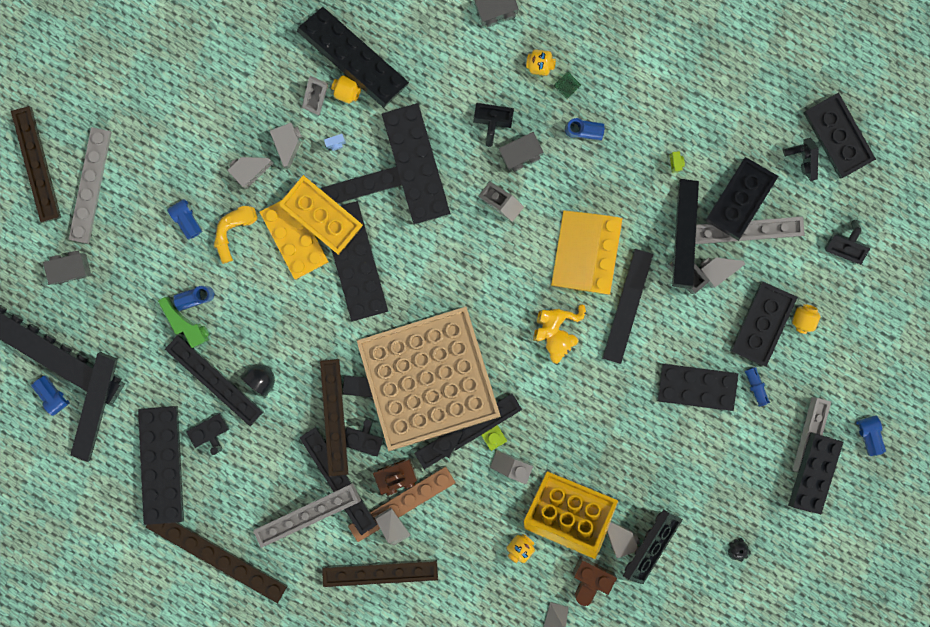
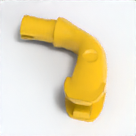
M241 206L237 210L226 214L218 222L214 248H217L222 264L233 261L228 247L227 231L236 226L253 224L257 220L255 208Z

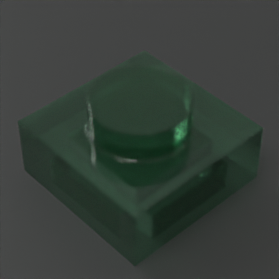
M569 72L554 84V87L566 99L581 86Z

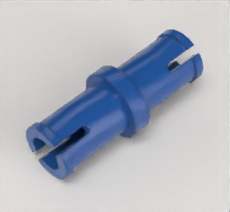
M757 367L745 370L751 385L749 388L755 395L758 407L771 403L764 389L765 383L761 381Z

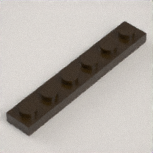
M27 106L12 110L11 114L40 222L45 223L60 219L61 214L33 109Z
M340 360L320 361L329 477L349 475Z
M437 560L323 566V587L438 580Z

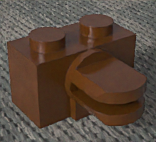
M410 457L373 472L381 495L386 493L389 496L398 492L397 489L401 487L405 489L413 487L418 480Z
M580 556L572 572L574 578L581 581L575 592L576 601L582 606H589L598 590L609 595L617 580V576L614 572Z

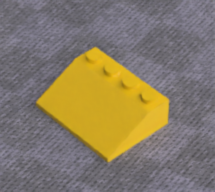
M563 210L551 286L610 295L623 218Z
M547 471L524 519V529L596 559L618 500Z

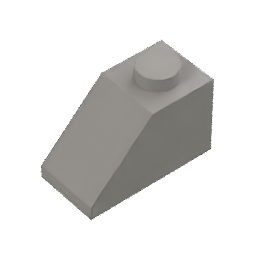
M292 123L270 131L282 164L286 169L291 167L301 144L299 138L302 137L298 126L294 127Z
M241 157L240 159L236 158L233 160L227 171L243 188L247 189L274 162L269 158Z
M489 182L478 196L512 222L524 208L515 197L492 182Z
M708 257L700 263L701 267L699 269L710 280L708 282L709 286L715 288L744 266L745 262L717 257L710 259Z
M496 450L490 468L508 478L527 484L533 465Z
M611 520L607 534L616 558L634 553L638 548L637 545L640 544L637 534H633L630 529Z

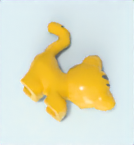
M583 304L578 306V314L561 309L538 312L537 323L543 324V326L535 330L533 341L539 342L545 338L547 339L546 349L550 353L551 361L555 364H558L562 357L566 356L572 347L578 344L579 340L575 335L559 330V327L566 318L575 322L584 319L586 309Z

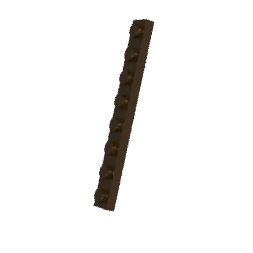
M178 522L150 524L145 527L277 604L288 587L283 582Z

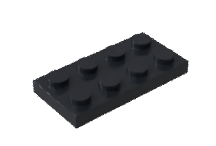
M839 92L803 112L840 179L876 160Z
M745 157L705 221L739 241L779 176Z
M761 281L730 351L767 367L798 297Z
M662 363L657 401L734 411L739 373Z
M810 432L788 506L822 514L844 443L843 441Z
M663 509L656 516L652 529L647 531L642 545L636 549L633 560L626 565L623 577L630 581L644 584L683 519Z

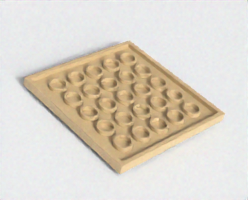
M467 307L357 340L388 451L501 417Z

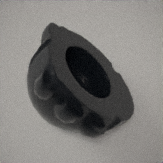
M743 538L739 540L734 539L733 543H729L728 555L731 559H738L742 562L748 558V554H751Z

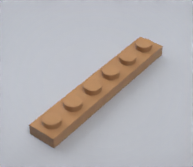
M445 466L415 484V486L410 487L371 511V514L375 518L387 509L392 508L399 518L456 482ZM353 523L348 525L357 542L380 529L379 525H376L363 535H360Z

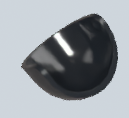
M263 364L251 365L240 376L249 387L263 396H267L275 384L274 373Z

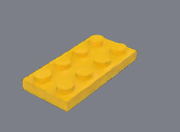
M304 175L278 204L338 255L363 226V224Z
M279 201L260 211V214L293 278L296 280L329 263L316 236L278 204L281 202Z

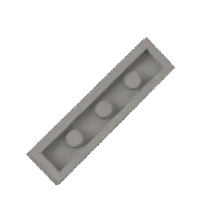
M816 397L811 398L792 471H799L810 432L823 435L831 401Z

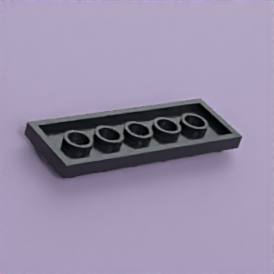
M324 7L320 8L298 27L297 32L351 80L355 81L362 90L383 108L409 84L402 75Z
M419 103L382 113L413 224L417 225L451 215Z
M358 201L341 205V207L363 224L362 228L339 255L332 250L351 322L389 312Z
M178 406L138 409L144 525L184 522Z

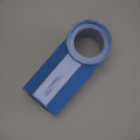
M579 118L571 119L565 126V133L571 138L578 137L602 141L605 130L603 123L583 121ZM571 124H576L579 127L578 133L571 131Z
M182 199L169 207L167 211L175 223H178L186 238L190 240L203 231L193 216V210L188 208V202Z
M198 286L195 289L174 295L173 301L178 311H182L212 301L215 294L210 286ZM203 289L207 292L206 299H202L200 296Z
M47 375L39 378L31 385L42 399L44 409L52 416L70 404L69 400L66 401L63 397L64 394L56 389Z
M875 415L856 421V424H859V434L864 439L868 455L877 456L886 452L881 435L882 424L878 416Z

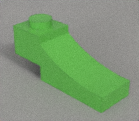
M169 297L158 300L175 334L184 333L191 348H196L209 341L207 328L186 319L177 310Z

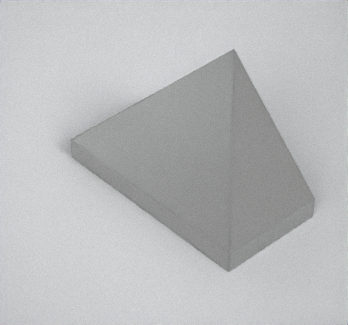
M310 76L302 108L320 115L328 83Z
M392 508L375 517L389 544L395 546L411 536Z
M550 602L544 627H566L569 607Z

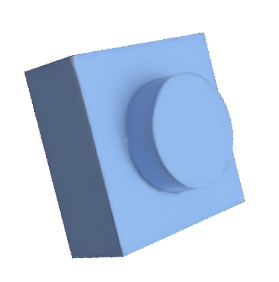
M343 134L324 139L327 149H332V151L343 148V144H346Z

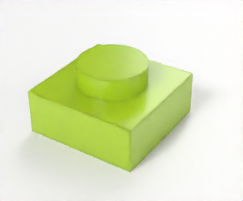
M680 151L672 152L669 154L672 173L681 172L683 170L682 167H685L684 157L680 155Z
M498 425L481 435L491 451L507 442Z

